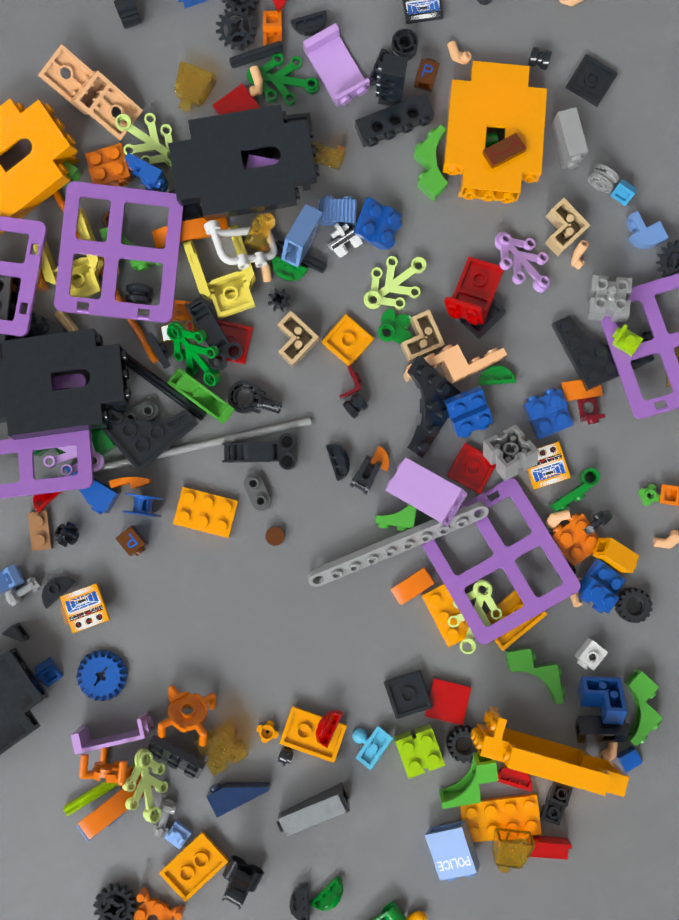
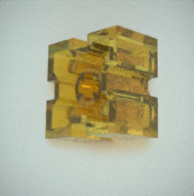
M231 718L218 724L214 733L211 730L207 731L206 746L202 747L199 745V736L194 741L201 756L204 754L208 756L206 765L213 777L226 770L229 761L232 760L233 764H236L249 754V749L243 739L237 740L236 734L238 730Z

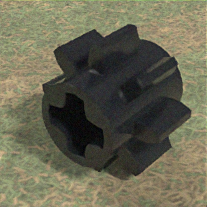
M275 288L273 295L268 294L272 300L267 303L269 306L274 305V312L277 309H281L284 312L283 308L285 306L290 307L287 300L291 297L290 295L285 296V289L278 291ZM277 297L282 299L281 304H278Z
M67 522L66 525L60 524L54 533L55 537H57L55 540L64 547L68 544H75L79 538L78 528L70 522Z

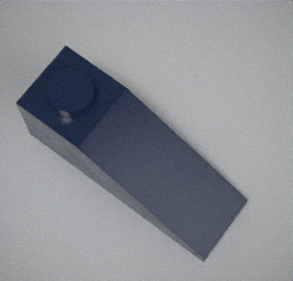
M226 782L222 785L217 783L209 788L210 791L206 797L218 818L268 792L271 785L269 782Z

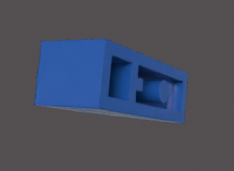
M66 467V470L69 473L71 469L70 467ZM95 478L90 488L79 489L87 503L93 506L91 509L99 514L109 513L120 495L119 492Z

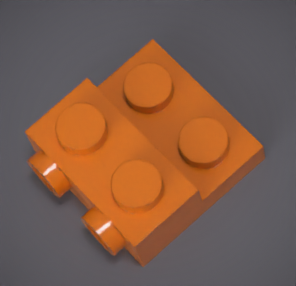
M121 143L85 154L93 184L121 187L133 181L128 164L124 160L126 156Z
M583 513L572 514L571 519H568L567 523L563 526L559 524L551 530L553 532L551 537L566 560L574 566L594 552L599 539L595 532L587 535L583 530L590 524Z

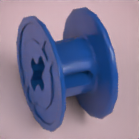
M125 493L126 495L135 496L133 511L123 510L124 513L162 517L158 514H152L154 499L164 500V498Z

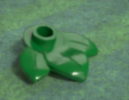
M392 308L386 310L381 317L382 325L378 328V337L384 342L393 340L398 344L413 338V335L406 330L410 324L411 316L405 314L396 316ZM389 330L391 334L385 336L383 331Z

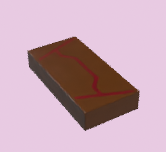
M515 133L484 149L482 154L493 169L524 153L527 148L518 134Z

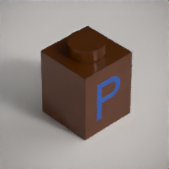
M422 58L414 87L432 92L440 63L431 58Z
M130 526L115 538L129 556H139L146 550L145 546L148 544L135 526Z

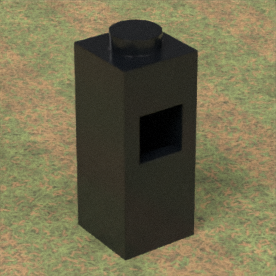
M578 716L575 723L578 743L625 742L630 734L629 723H626V720H624L623 725L603 724L602 716Z

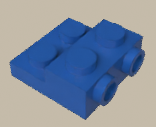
M127 153L124 160L132 171V175L141 180L145 190L167 191L169 185L162 170Z
M366 198L353 234L380 250H389L396 242L394 238L396 231L402 226V214L390 206H383L373 198Z
M480 385L444 400L452 428L458 438L469 437L473 431L478 429L485 430L493 423L490 408L486 404L483 389Z
M555 387L544 392L545 396L540 398L537 395L526 399L528 403L523 405L537 440L574 425L561 389L557 391Z
M596 558L580 581L578 593L581 595L579 598L587 604L593 603L592 608L602 614L604 611L609 614L619 600L616 594L626 580L604 562Z

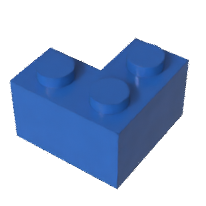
M582 676L578 687L580 706L600 707L603 724L623 725L628 711L621 678Z

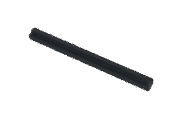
M128 355V361H125L127 367L181 407L187 409L200 421L206 417V411Z

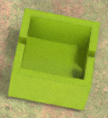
M430 724L414 729L415 738L412 737L410 731L394 736L408 779L424 774V769L428 768V771H432L445 766Z

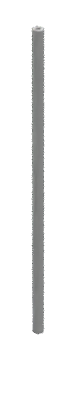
M307 417L169 448L157 459L222 445V443L235 442L311 425V418ZM127 458L106 462L99 471H93V473L132 464Z

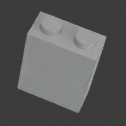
M577 107L557 112L550 125L561 169L567 167L568 169H574L578 167L588 153Z

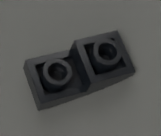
M553 781L545 799L540 819L560 826L564 809L568 806L573 788Z

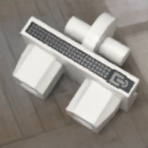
M336 223L334 225L335 231L331 233L333 239L338 235L340 237L327 244V246L341 258L348 253L344 243L350 241L353 248H356L363 244V240L353 234L355 227L344 233V231L349 229V226L345 224L341 227Z

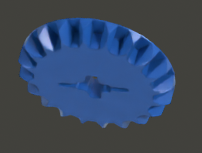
M94 651L85 656L80 662L76 676L78 686H80L81 692L85 693L89 698L100 701L110 700L116 697L125 687L127 681L126 666L123 660L111 651ZM106 669L104 674L106 680L102 679L97 683L99 677L97 672L101 673Z

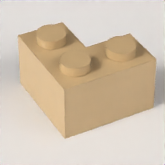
M565 198L556 204L546 215V218L558 230L548 238L545 244L558 257L590 227V224Z
M430 309L411 318L410 322L417 336L401 343V348L408 363L414 361L417 356L424 357L445 346Z
M290 311L277 324L278 328L290 339L278 352L294 368L319 341V336Z

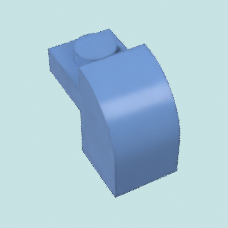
M638 211L626 218L627 228L630 232H633L628 241L636 248L651 249L669 238L661 221L646 227Z
M17 565L8 566L0 572V594L25 582Z

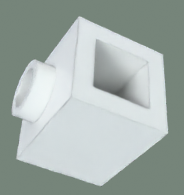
M588 638L574 656L579 659L577 663L585 670L589 667L594 671L608 652L595 641Z

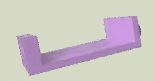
M336 23L303 41L304 52L337 107L341 104H348L355 96H362L368 91L370 81L368 78L364 79L339 36V28Z
M406 457L398 465L397 472L389 480L386 489L391 495L429 515L446 527L449 526L467 496V493L462 488Z
M146 711L137 719L139 729L91 740L88 725L81 726L71 734L74 753L79 754L145 739L154 727L153 718Z

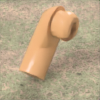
M451 41L447 44L453 61L462 65L469 63L472 58L470 52L459 51L456 41Z
M267 262L265 266L261 267L263 282L272 281L270 265Z

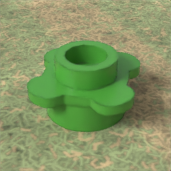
M650 484L647 488H641L638 491L644 506H650L652 502H659L660 495L657 494L654 484Z

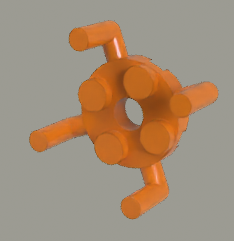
M170 685L168 687V700L170 701L168 718L158 723V737L164 739L166 737V728L170 725L179 729L180 732L196 729L199 734V745L202 747L206 746L207 731L202 724L207 719V704L211 710L216 708L217 695L212 692L202 697L197 693H180L174 685ZM184 708H191L193 712L191 714H184L182 710Z
M109 747L101 748L100 761L94 763L92 770H88L89 754H81L79 777L100 781V778H106V783H117L119 786H123L126 779L130 778L134 768L127 766V761L116 760L113 764H108Z
M142 887L136 897V900L142 903L137 908L133 920H149L148 917L150 915H156L159 920H173V916L175 920H181L185 907L179 905L171 908L169 904L160 901L158 898H150L148 889Z

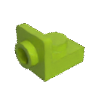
M624 324L622 329L618 327L612 335L614 338L612 345L632 357L642 343L643 338L628 330V325Z

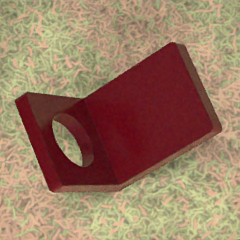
M351 365L347 367V370L356 388L339 395L340 400L362 389L359 384L362 382L358 372L354 373Z
M596 397L577 400L580 422L587 421L588 425L599 423V419L605 418V414H599ZM584 403H592L594 408L591 413H586L583 410Z

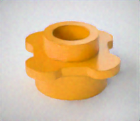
M268 720L266 724L258 725L256 728L263 743H267L273 738L276 739L279 735V732L274 728L272 720Z

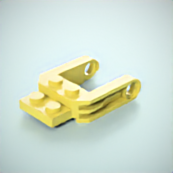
M79 208L77 231L80 239L96 241L86 213L82 208ZM45 241L41 270L45 281L56 285L58 267L56 268L47 241ZM34 244L33 248L37 255L39 245ZM87 255V257H81L73 261L70 296L89 298L101 293L102 288L97 277L104 265L101 256Z
M236 224L228 227V229L238 228ZM232 236L237 255L243 253L247 255L242 237ZM190 240L183 243L198 290L205 300L214 303L219 319L256 307L250 292L256 281L251 263H249L250 266L243 269L241 272L237 271L207 283L193 241Z

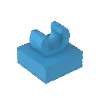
M622 179L610 196L626 206L638 189L634 185L629 184L627 180Z

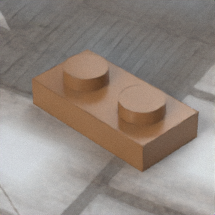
M41 511L39 514L37 512L28 513L32 551L53 549L49 511Z

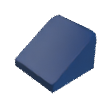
M51 657L35 667V675L47 687L63 677L62 672Z
M630 746L616 756L626 773L642 764V760L633 746Z

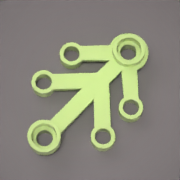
M147 113L144 117V122L148 126L150 136L132 125L128 115L120 114L116 117V127L120 131H128L144 142V144L125 145V156L127 155V148L133 149V152L130 153L132 155L156 150L161 155L152 157L144 155L140 159H148L151 165L165 163L172 167L171 160L168 157L170 155L168 143L173 142L170 125L164 124L161 126L160 133L165 138L166 147L159 143L154 114ZM147 117H152L154 119L153 122H148L146 120ZM125 121L127 125L122 127L120 122ZM168 128L170 132L165 134L163 129Z
M394 256L388 257L386 261L387 274L385 286L379 291V279H381L383 272L378 267L373 268L371 271V290L364 296L366 307L377 309L381 305L394 306L397 310H402L405 307V300L401 297L396 299L384 297L389 292L409 295L413 299L418 298L421 293L419 287L399 285L413 274L424 272L427 265L426 260L422 257L414 258L411 267L393 279L398 260ZM394 260L395 265H390L388 261ZM420 263L422 268H415V264ZM379 271L380 276H374L373 272ZM413 289H416L418 291V294L413 295L411 291ZM375 297L377 301L371 303L369 299ZM397 301H402V302H403V306H401V307L397 306V305H396V302H397Z
M479 580L474 584L473 591L466 595L469 600L476 598L473 607L483 624L488 627L491 626V623L482 609L483 602L485 601L491 610L490 617L494 620L502 617V611L497 608L491 597L492 585L486 580ZM480 586H484L486 588L485 593H480ZM453 600V606L458 609V607L456 606V604H455V602H454V600ZM494 610L499 611V617L495 618L493 616ZM460 613L457 616H450L447 623L450 627L454 628L465 619ZM451 618H455L457 620L456 625L450 624ZM469 626L465 639L459 645L460 650L465 654H471L476 649V644L473 641L474 634ZM466 642L471 645L469 650L464 649Z
M141 748L135 755V768L130 779L127 778L122 786L128 792L135 790L133 797H129L126 800L125 806L127 809L135 811L139 806V800L144 791L146 808L143 811V817L147 822L157 823L161 817V809L154 806L151 786L155 787L156 792L165 793L168 789V783L150 775L148 767L152 768L154 774L162 775L165 772V765L153 760V754L148 749ZM141 773V779L136 788V781Z

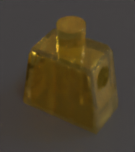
M181 61L174 88L176 97L181 99L178 108L189 112L192 104L202 106L217 82L215 74Z
M495 827L492 854L499 871L508 873L510 868H523L535 848L531 832Z

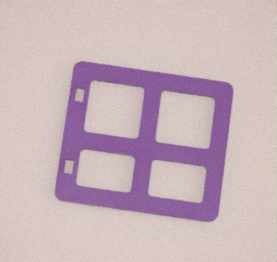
M70 182L66 188L54 299L55 308L60 312L160 323L169 322L173 315L183 206H180L176 194L85 182ZM82 197L109 200L111 202L107 240L105 242L76 238L79 204ZM126 203L161 206L169 209L165 248L157 249L121 243ZM76 254L105 258L101 297L99 299L70 296L73 260ZM121 259L161 263L163 265L159 305L126 303L115 300L118 266ZM78 302L89 303V309L77 308ZM139 309L150 310V315H138Z
M0 216V231L29 235L24 263L0 261V275L21 279L14 319L12 321L0 319V334L24 337L29 333L32 308L35 302L43 258L42 253L47 236V226L40 221ZM34 244L39 245L37 255H32ZM23 303L28 304L26 314H21Z
M679 273L632 287L628 300H631V302H641L653 335L652 340L639 345L632 357L612 345L614 341L612 335L618 328L617 323L610 321L611 317L604 316L603 321H600L632 414L637 419H644L679 408V363L674 352V348L679 347V332L673 334L667 332L655 299V295L679 288ZM657 353L661 357L672 393L646 401L640 392L631 361ZM665 401L666 407L656 409L654 403Z
M82 374L52 377L53 391L87 385V379ZM90 430L20 440H0V455L18 453L20 480L16 483L0 484V499L90 488L94 483ZM66 446L77 447L78 473L76 475L35 479L34 452L36 450Z
M513 478L499 483L490 490L462 504L459 508L468 507L471 504L473 505L474 502L477 503V501L484 502L487 508L510 497L530 528V535L507 547L487 516L475 522L493 552V556L460 575L453 573L435 539L421 544L480 644H488L580 590L579 580L519 483ZM497 491L500 497L490 502L487 496ZM536 547L543 549L562 580V585L541 597L534 595L515 563V559ZM497 569H503L523 602V607L486 627L464 589Z

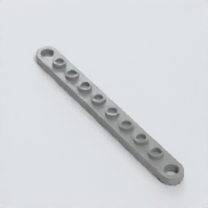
M482 501L474 502L473 505L471 504L468 507L459 508L448 527L433 519L324 564L321 568L312 569L307 576L309 584L318 587L340 579L343 576L357 572L360 569L374 565L377 562L485 518L489 510Z

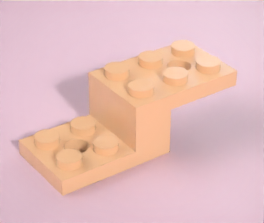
M60 44L38 73L42 80L82 114H89L118 140H121L127 131H120L116 127V118L111 114L112 108L118 107L121 114L128 115L132 125L143 111L98 70L92 71L62 44ZM63 67L70 71L68 79H64L60 75V70ZM121 121L120 125L122 127H125L127 123L125 121Z
M450 344L442 348V351L439 352L440 354L435 355V353L426 356L424 360L433 368L441 366L447 380L453 385L502 360L507 353L504 348L498 350L496 347L488 351L484 358L481 359L478 356L467 363L458 345L453 347ZM412 364L408 365L405 369L406 371L403 376L406 382L412 380L411 376L407 373Z

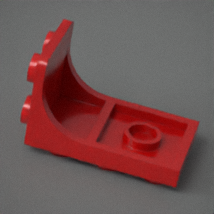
M468 256L452 298L445 297L444 302L447 314L455 319H466L474 325L478 323L484 325L505 270L501 269L499 265Z

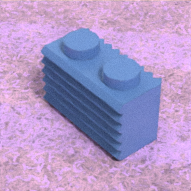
M323 196V199L319 198L318 210L323 212L320 226H334L336 223L340 226L345 224L356 226V199L350 196H344L342 199H334L333 196Z

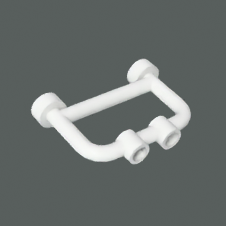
M269 215L258 217L256 219L257 226L221 230L217 220H211L204 224L206 234L211 235L219 258L229 265L237 264L240 270L248 268L250 266L249 263L255 262L256 267H263L267 264V261L273 259L277 254V246L270 230L267 234L266 231L271 219ZM264 233L270 251L268 253L260 251L253 255L243 253L236 257H230L225 253L220 238Z

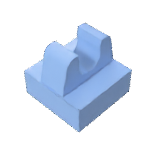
M176 820L164 838L180 849L192 831Z

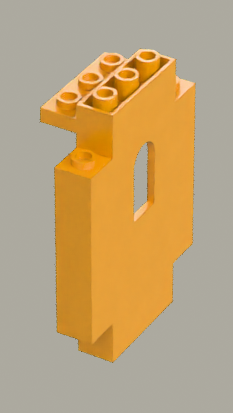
M473 61L469 81L452 79L449 94L443 173H448L449 175L462 174L458 197H463L466 200L482 199L486 202L493 200L501 201L505 204L514 203L520 196L522 180L527 183L538 182L542 173L547 89L528 87L530 66ZM487 127L504 128L505 138L517 133L527 148L526 151L492 169L482 154L485 149Z
M11 98L0 106V156L21 139H29L32 144L30 154L6 172L0 163V216L22 219L71 181L67 176L69 172L62 163L68 161L75 165L79 162L76 156L78 150L74 146L76 144L75 140L70 134L65 133L63 130L65 126L60 119L54 117L55 111L48 103L44 104L39 99L27 109L20 102L16 103Z
M490 706L489 711L485 712V725L477 723V727L472 729L471 739L479 755L504 762L507 768L603 796L606 795V792L621 797L625 796L629 776L614 762L591 756L585 750L505 728L507 719L501 717L496 707Z

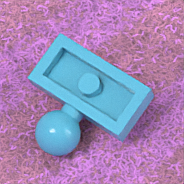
M380 726L376 727L369 738L365 729H355L352 734L353 740L358 744H364L356 759L368 769L373 770L394 737Z

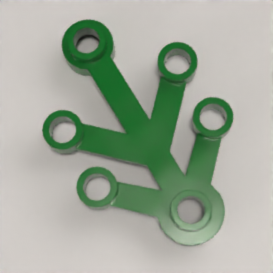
M281 53L273 55L272 60L262 67L259 66L263 78V93L269 103H274L277 100V93L275 90L270 89L266 82H272L287 106H293L296 99L295 95L290 93L284 85L304 88L306 93L314 95L319 91V81L314 77H309L306 80L287 77L288 74L302 67V59L299 56L292 57L291 63L275 74L268 72L276 66L283 65L284 59ZM279 57L281 58V61L276 62L275 59ZM294 61L300 62L298 65L293 64ZM249 68V70L247 71V79L251 84L254 85V81ZM310 82L315 83L313 87H310L308 84ZM274 94L275 96L274 98H268V95ZM288 97L293 98L291 102H288L286 99Z
M178 322L170 323L166 332L168 337L174 341L175 352L173 355L177 361H182L186 358V373L194 376L199 372L198 366L194 364L195 360L205 372L203 379L208 386L212 387L219 383L221 378L220 372L211 369L200 355L203 354L209 358H214L219 354V349L215 345L205 347L193 344L187 339H194L197 343H202L207 339L205 331L198 330L194 332L184 329Z

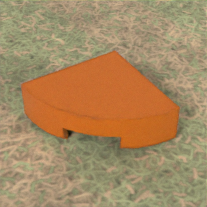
M379 446L370 463L375 465L377 461L382 462L380 468L387 472L389 457L386 451Z

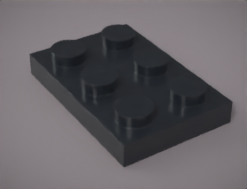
M153 735L149 743L148 750L153 754L154 759H162L167 762L166 764L169 767L183 770L184 774L189 778H199L206 762Z

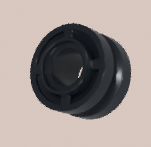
M410 29L398 30L392 37V54L407 57L408 60L416 55L418 37L415 32ZM407 43L409 46L402 47L400 44Z
M137 283L126 285V291L129 292L128 295H125L126 302L152 305V299L149 295L153 294V288Z

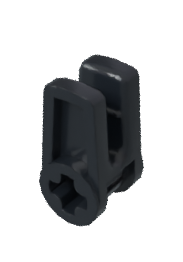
M369 455L366 456L350 484V487H356L364 491L365 495H367L374 478L382 465V462L377 461L374 467L371 468V473L366 476L364 473L367 466L370 465L372 458Z

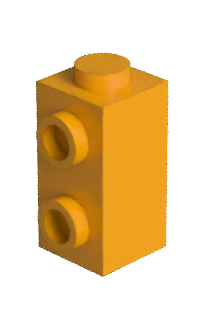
M599 538L592 554L620 573H633L639 558L638 554L613 538Z

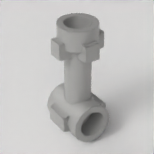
M36 576L27 579L28 584L16 590L14 587L5 593L7 602L14 607L23 601L21 598L23 595L31 590L34 592L38 591L42 584Z
M166 798V800H161L159 808L162 814L159 823L154 824L153 834L157 837H164L165 833L167 834L169 828L166 827L169 814L174 815L177 803L172 799Z

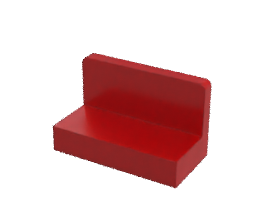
M539 835L529 836V857L568 860V849H572V844L568 838Z

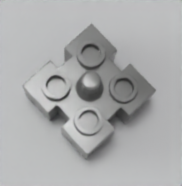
M593 275L590 282V301L587 319L603 321L604 316L611 317L610 321L626 323L630 315L631 300L628 299L632 292L633 278L616 277L615 281H608L609 276Z
M517 425L504 430L503 436L499 437L496 434L484 440L483 456L491 465L496 464V471L504 481L518 475V469L521 468L525 471L537 465L539 450L530 440L524 441L525 434Z

